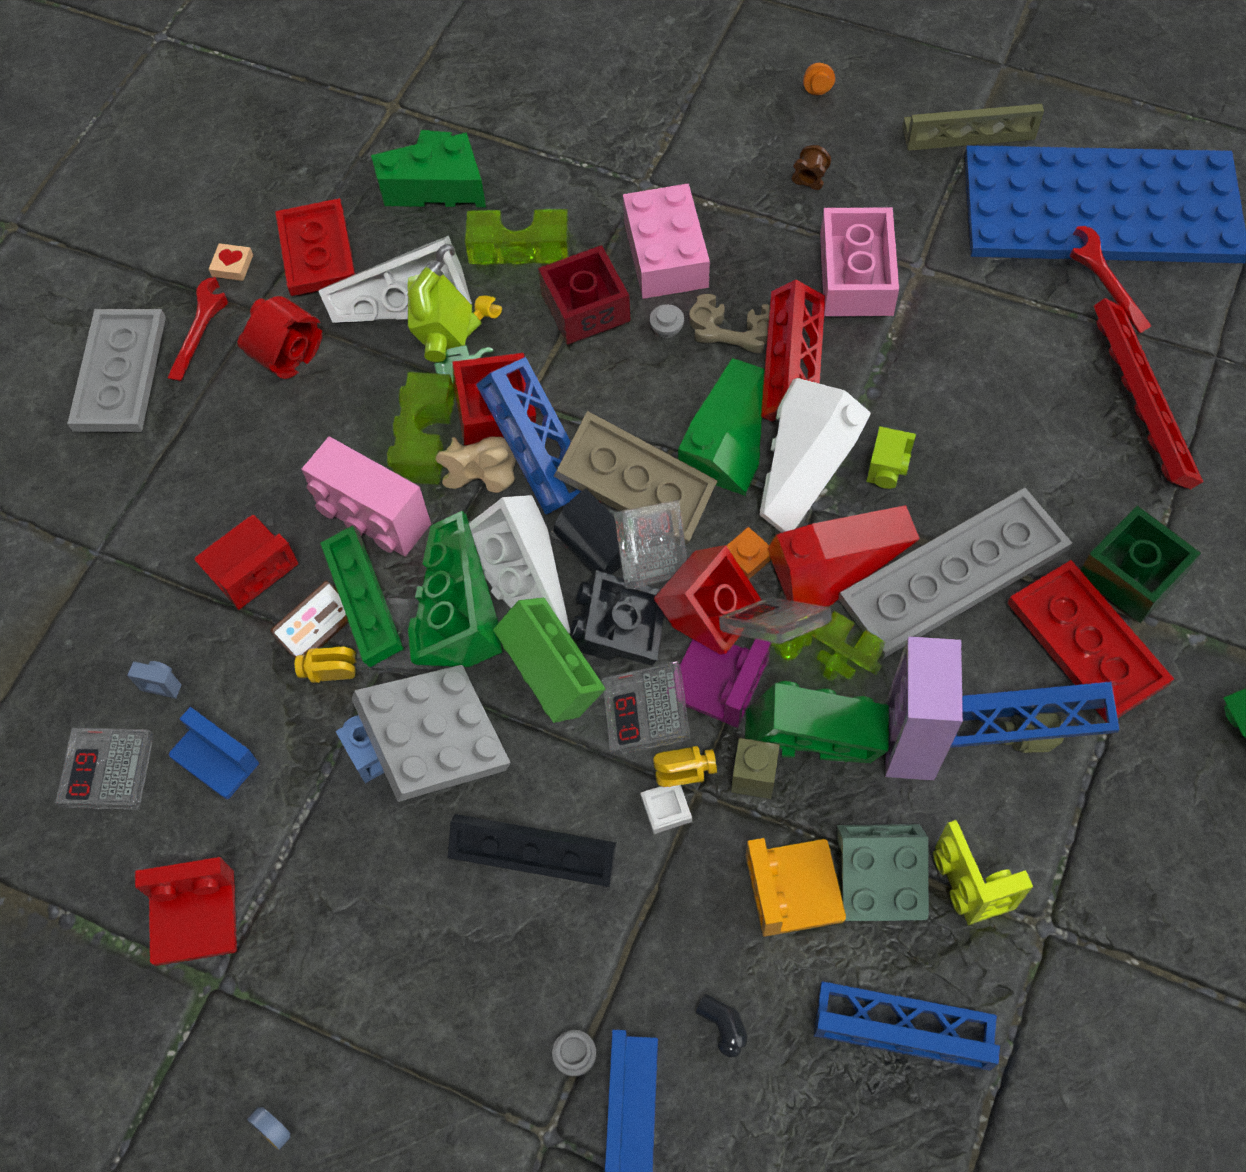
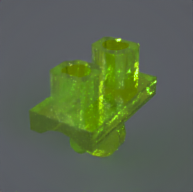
M836 611L828 617L822 627L815 624L809 635L836 651L834 655H831L825 650H821L817 656V660L826 665L823 673L824 678L833 681L841 674L849 680L852 679L856 670L846 664L848 659L877 675L882 667L877 660L886 642L865 629L853 648L845 643L844 640L855 623Z

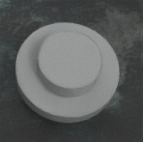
M660 305L650 314L651 328L658 336L663 338L677 335L684 325V314L674 305Z
M570 1030L561 1034L556 1039L552 1049L554 1064L560 1072L567 1076L576 1077L587 1073L596 1060V1047L591 1037L579 1030Z

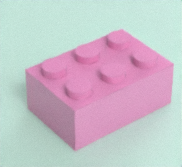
M689 183L623 194L624 224L642 299L709 288L710 261Z
M893 207L824 208L820 233L823 295H825L824 316H894L899 293Z
M330 436L301 469L308 483L307 489L313 495L316 501L315 507L321 514L329 519H333L335 516L342 520L347 528L353 525L360 532L361 536L364 533L373 538L375 543L386 552L392 553L394 550L406 557L431 525L422 492L418 485Z

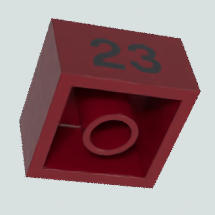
M602 245L538 268L541 295L567 345L631 321L629 294Z

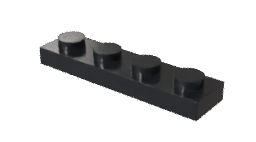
M455 814L450 821L448 858L610 887L617 842Z

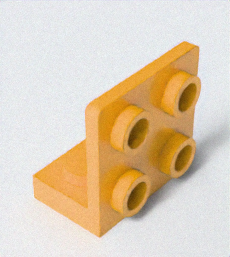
M764 838L747 841L745 856L763 937L838 924L845 921L846 913L829 844L826 839L771 849L766 848Z

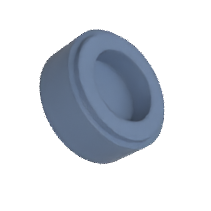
M262 1106L257 1107L247 1118V1121L278 1150L291 1138V1133Z

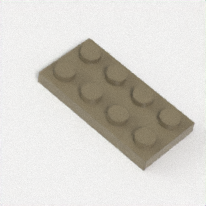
M589 411L583 417L554 474V477L580 491L587 488L597 500L631 518L668 511L671 532L663 535L684 546L690 541L717 483V480Z

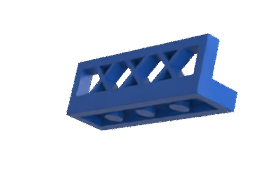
M524 357L491 372L477 383L476 386L545 515L569 503L581 491L577 489L569 494L564 482L554 477L557 470L556 467L558 468L571 441L527 358ZM519 370L526 382L524 393L514 389L506 375ZM529 404L540 408L544 416L542 426L530 421L527 415ZM547 437L558 442L561 448L559 459L549 455L544 446Z
M1112 682L962 696L963 721L980 720L984 725L975 735L957 737L956 734L950 748L1118 733L1119 724ZM1105 708L1107 723L1090 724L1079 716L1078 712L1080 710ZM1039 712H1063L1068 716L1061 726L1056 728H1048L1035 718ZM1014 715H1020L1026 720L1017 731L1006 732L994 723L996 718L1012 717ZM1072 720L1079 724L1078 726H1068ZM1030 723L1037 728L1034 730H1025L1030 725ZM988 728L996 732L991 734H984V732Z
M821 982L814 1030L815 1037L988 1071L999 1064L1000 1045L994 1044L997 1019L995 1014ZM829 995L847 998L857 1013L851 1017L827 1012ZM857 1000L871 1003L862 1008ZM878 1004L890 1006L900 1019V1022L892 1025L872 1021L867 1012ZM901 1008L912 1010L914 1012L906 1016L904 1012L901 1010ZM922 1012L933 1014L944 1028V1031L938 1034L918 1030L910 1021ZM945 1017L959 1020L950 1025ZM965 1021L985 1024L983 1042L960 1038L954 1029Z
M612 1030L605 1172H653L658 1038L629 1037L626 1030Z

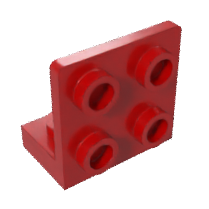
M255 515L249 516L195 557V561L238 610L299 564L289 543L279 533L274 536Z
M221 857L135 871V888L149 898L151 964L159 966L236 952L234 870Z

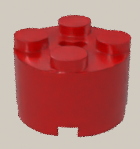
M275 296L268 300L260 298L254 302L250 309L251 317L245 326L244 332L238 338V347L248 357L282 379L295 376L299 373L295 368L302 361L308 364L314 358L320 346L322 330L317 328V323H320L319 319L283 296Z

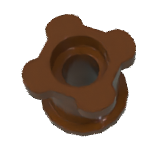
M818 145L804 147L800 153V159H797L793 165L795 173L792 175V181L797 185L803 184L810 186L814 190H820L824 184L822 177L832 162L830 154Z

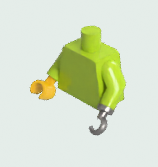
M444 244L438 249L434 264L429 262L420 274L408 277V327L410 332L425 345L424 357L431 362L444 361L446 349L464 346L466 339L482 324L480 320L484 316L497 318L502 312L501 306L492 304L496 298L483 295L476 299L475 311L472 313V305L441 271L445 264L443 261L444 254L449 250L451 256L455 255V248L451 244Z

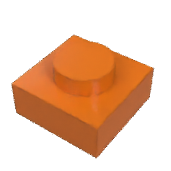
M749 527L726 545L748 579L771 561L767 550L769 545Z

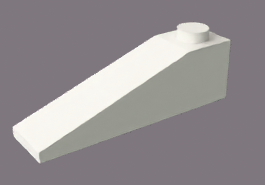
M449 236L318 290L332 322L408 319V277L420 274L429 262L434 264L438 249L444 244L452 245ZM448 250L444 254L443 261L445 264L441 271L467 301L472 304L456 252L454 256H451Z
M796 378L792 381L778 407L776 419L780 420L777 437L772 440L771 451H774L771 472L766 475L760 516L781 533L793 530L798 526L858 440L871 414L845 390Z

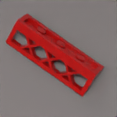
M796 279L771 291L761 413L762 418L771 422L777 420L778 407L794 379L800 378L820 384L825 295ZM805 299L813 303L812 316H810L804 304ZM803 327L810 338V347L807 346L802 336ZM800 359L803 360L808 369L807 379L800 368Z

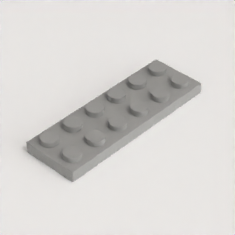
M1023 488L840 592L838 600L884 659L903 648L908 637H921L1067 552L1072 542L1030 492Z

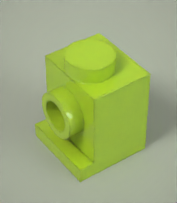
M879 426L867 482L874 483L881 488H895L899 474L904 476L907 474L916 434Z

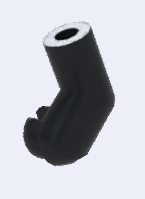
M704 994L696 1014L718 1026L721 1040L718 1043L720 1052L727 1057H737L741 1053V1048L746 1046L748 1037L740 1014L734 1008Z

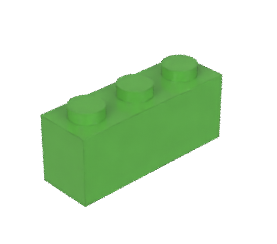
M544 597L518 600L493 629L501 641L504 650L510 655L521 672L524 681L530 686L541 703L544 712L553 723L579 718L606 690Z

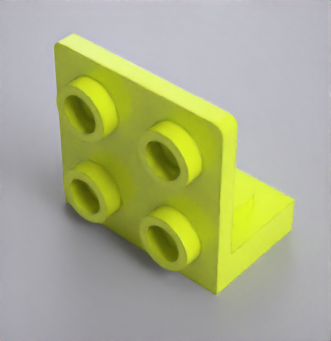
M957 820L946 824L935 845L936 850L933 851V857L938 871L941 875H947L953 890H950V897L956 912L959 915L964 914L968 925L1015 910L1033 888L1026 870L1013 875L1009 869L1002 870L988 876L985 879L986 883H984Z

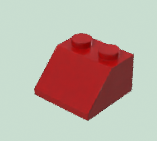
M726 545L694 551L654 597V600L674 629L720 655L726 654L754 619L739 620L730 617L764 604Z

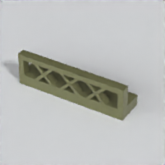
M1042 104L917 114L911 117H904L902 128L908 151L1035 140L1044 109Z

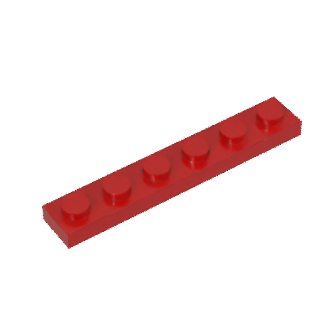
M1104 298L1093 306L1099 318L1096 320V324L1110 342L1109 353L1123 371L1124 375L1121 379L1126 389L1133 394L1137 404L1134 408L1138 417L1146 423L1149 429V443L1162 458L1164 463L1161 465L1162 472L1172 484L1175 483L1191 490L1203 483L1202 477L1124 308Z

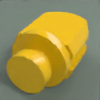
M347 647L310 648L306 655L296 656V675L298 678L308 677L312 683L353 679L355 677V666L352 664L356 662V652Z
M697 745L656 754L653 762L654 768L657 770L655 775L657 784L662 787H672L704 782L703 771H708V774L717 773L713 749L705 750V755H700Z

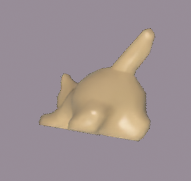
M453 437L452 443L447 450L440 451L435 457L436 461L449 471L442 480L443 485L447 488H460L474 479H482L488 491L497 493L510 487L515 480L513 470L516 458L505 438L488 437L480 442L466 446L459 444L458 440Z

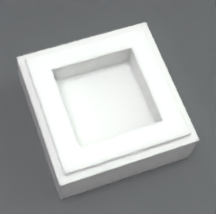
M681 785L672 787L660 786L641 792V799L653 834L692 822V815Z

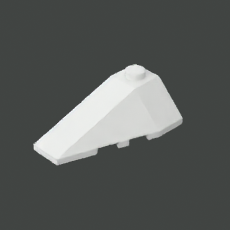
M533 496L502 497L469 523L484 576L493 587L491 590L492 594L498 600L503 599L510 608L518 600L544 597L567 632L571 633L548 529Z

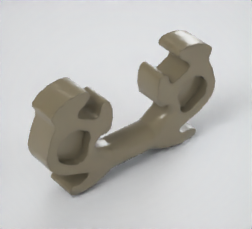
M702 294L697 296V302L689 312V323L695 330V341L706 344L721 342L740 346L749 352L763 353L764 344H767L770 305H762L761 315H755L754 310L751 309L747 315L748 331L738 332L722 329L717 326L721 325L724 320L725 307L724 304H720L718 308H715V295Z

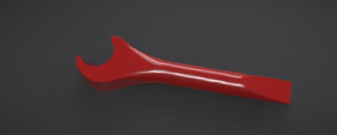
M1078 226L1073 235L1079 236L1083 240L1084 247L1073 248L1069 256L1085 265L1099 278L1116 303L1124 308L1130 322L1139 334L1150 328L1151 324L1108 267L1101 250L1100 237L1097 232L1090 227Z
M216 277L208 278L198 285L196 290L197 311L195 319L171 368L168 379L182 380L207 324L217 312L228 305L225 293L212 294L215 289L220 287Z

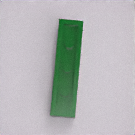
M352 525L321 542L320 544L362 661L368 667H372L403 650L404 648L360 532Z

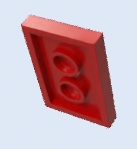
M340 198L275 211L287 287L291 296L318 291L356 274Z

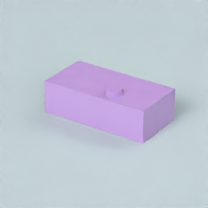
M908 637L886 700V705H889V751L885 753V777L935 780L963 721L961 640Z

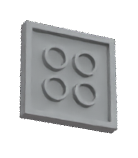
M463 665L354 691L352 702L398 802L506 771L511 763Z

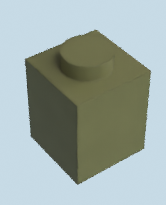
M739 738L731 793L771 799L780 744Z

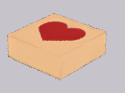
M219 243L209 267L211 276L244 281L253 257L251 248Z

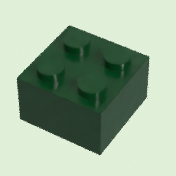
M1136 506L1088 555L1080 571L1101 594L1141 623L1187 575L1201 555V552L1142 508Z

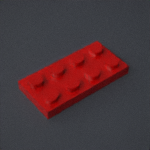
M1072 560L1015 593L1008 600L1007 604L1074 685L1112 682L1117 718L1165 689L1174 680L1172 675ZM1105 708L1095 709L1107 723Z

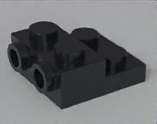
M596 570L587 582L582 581L578 588L576 603L582 605L581 615L575 616L570 629L571 638L576 639L575 644L582 653L609 661L615 656L652 666L658 660L664 613L654 600L660 589L631 580L626 582L624 578Z

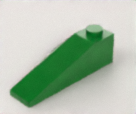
M732 358L693 418L678 448V460L717 480L716 486L746 496L759 468L765 369Z
M460 511L430 526L422 563L426 567L423 586L417 587L415 595L419 605L416 617L410 618L408 627L411 662L415 665L453 667L463 665V667H471L502 653L501 641L493 631L498 625L495 609L467 516L463 511Z

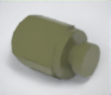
M1039 712L1035 717L1048 728L1060 727L1063 723L1061 718L1055 713ZM1014 715L1011 721H1001L999 727L1006 732L1017 731L1026 720L1020 715ZM1030 723V725L1025 730H1034L1037 728ZM1064 738L1001 744L1012 745L1016 751H1021L1022 753L1050 752L1060 745Z

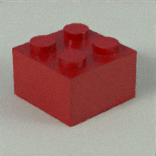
M524 353L452 362L453 387L464 445L474 444L488 437L504 438L476 384L491 372L524 358ZM517 370L506 375L512 387L524 393L526 382L520 371ZM529 404L527 415L531 422L536 423L535 407Z

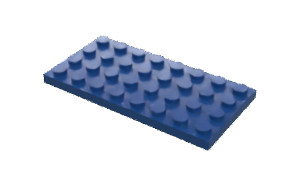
M966 146L964 157L971 257L1072 259L1069 255L1073 248L1084 247L1083 240L1079 236L1073 235L1078 226H1086L1095 230L1099 235L1101 250L1105 260L1246 263V229L1232 151Z

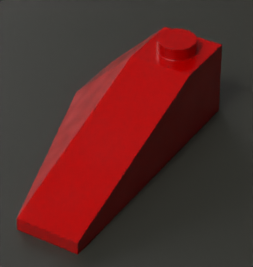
M906 505L813 523L776 534L767 550L790 609L792 606L798 607L796 605L801 603L803 605L801 607H807L805 609L816 607L814 609L821 610L829 608L837 602L840 592L875 573L915 544L920 538Z

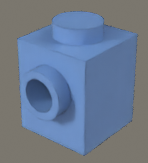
M359 715L348 719L336 733L364 783H367L384 773V770Z

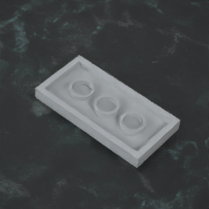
M94 309L67 423L73 432H142L166 319L162 309Z

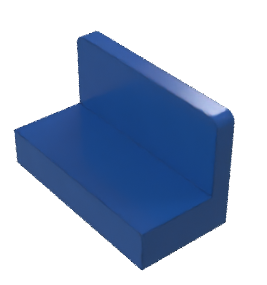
M189 707L180 717L181 722L189 731L169 752V756L224 799H229L259 765V762L248 748L196 710Z

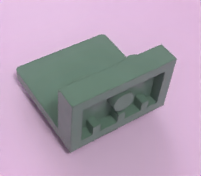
M920 824L837 825V843L842 852V901L846 913L845 921L927 920L929 916L928 836Z

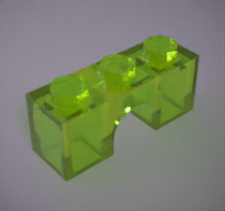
M567 209L534 210L533 222L529 227L520 231H512L503 226L501 210L467 211L465 245L469 264H551L569 257L570 230Z
M408 372L406 386H401L399 404L402 408L400 416L396 415L394 418L393 433L396 439L394 446H389L387 464L388 467L393 468L394 473L412 483L440 485L443 466L436 461L435 457L440 451H444L441 437L437 434H426L422 431L432 424L451 423L455 400L451 374Z

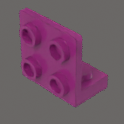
M756 636L751 649L741 648L733 644L726 654L720 655L692 639L675 674L674 687H669V689L675 688L676 684V701L678 699L679 704L738 728L768 664L771 642ZM668 689L667 694H668V699L670 700L669 689Z

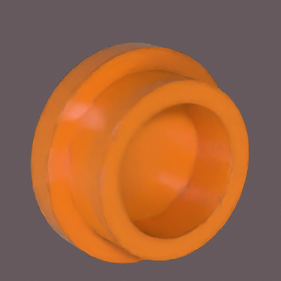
M814 63L809 66L803 78L805 89L812 95H822L828 92L835 83L833 69L824 63Z

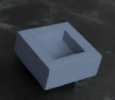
M133 661L127 675L140 691L176 699L181 688V683L171 672L172 669L156 661H150L148 665Z

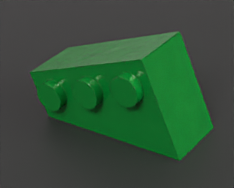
M467 132L371 155L384 206L425 207L426 202H445V207H456V203H475L476 207H486L482 180Z
M781 681L773 684L746 710L745 739L780 744L779 749H782V757L794 758L796 750L820 753V760L872 763L889 751V705L875 703L870 697L857 696L850 698L837 695L831 689L810 690L799 687V684L795 682Z

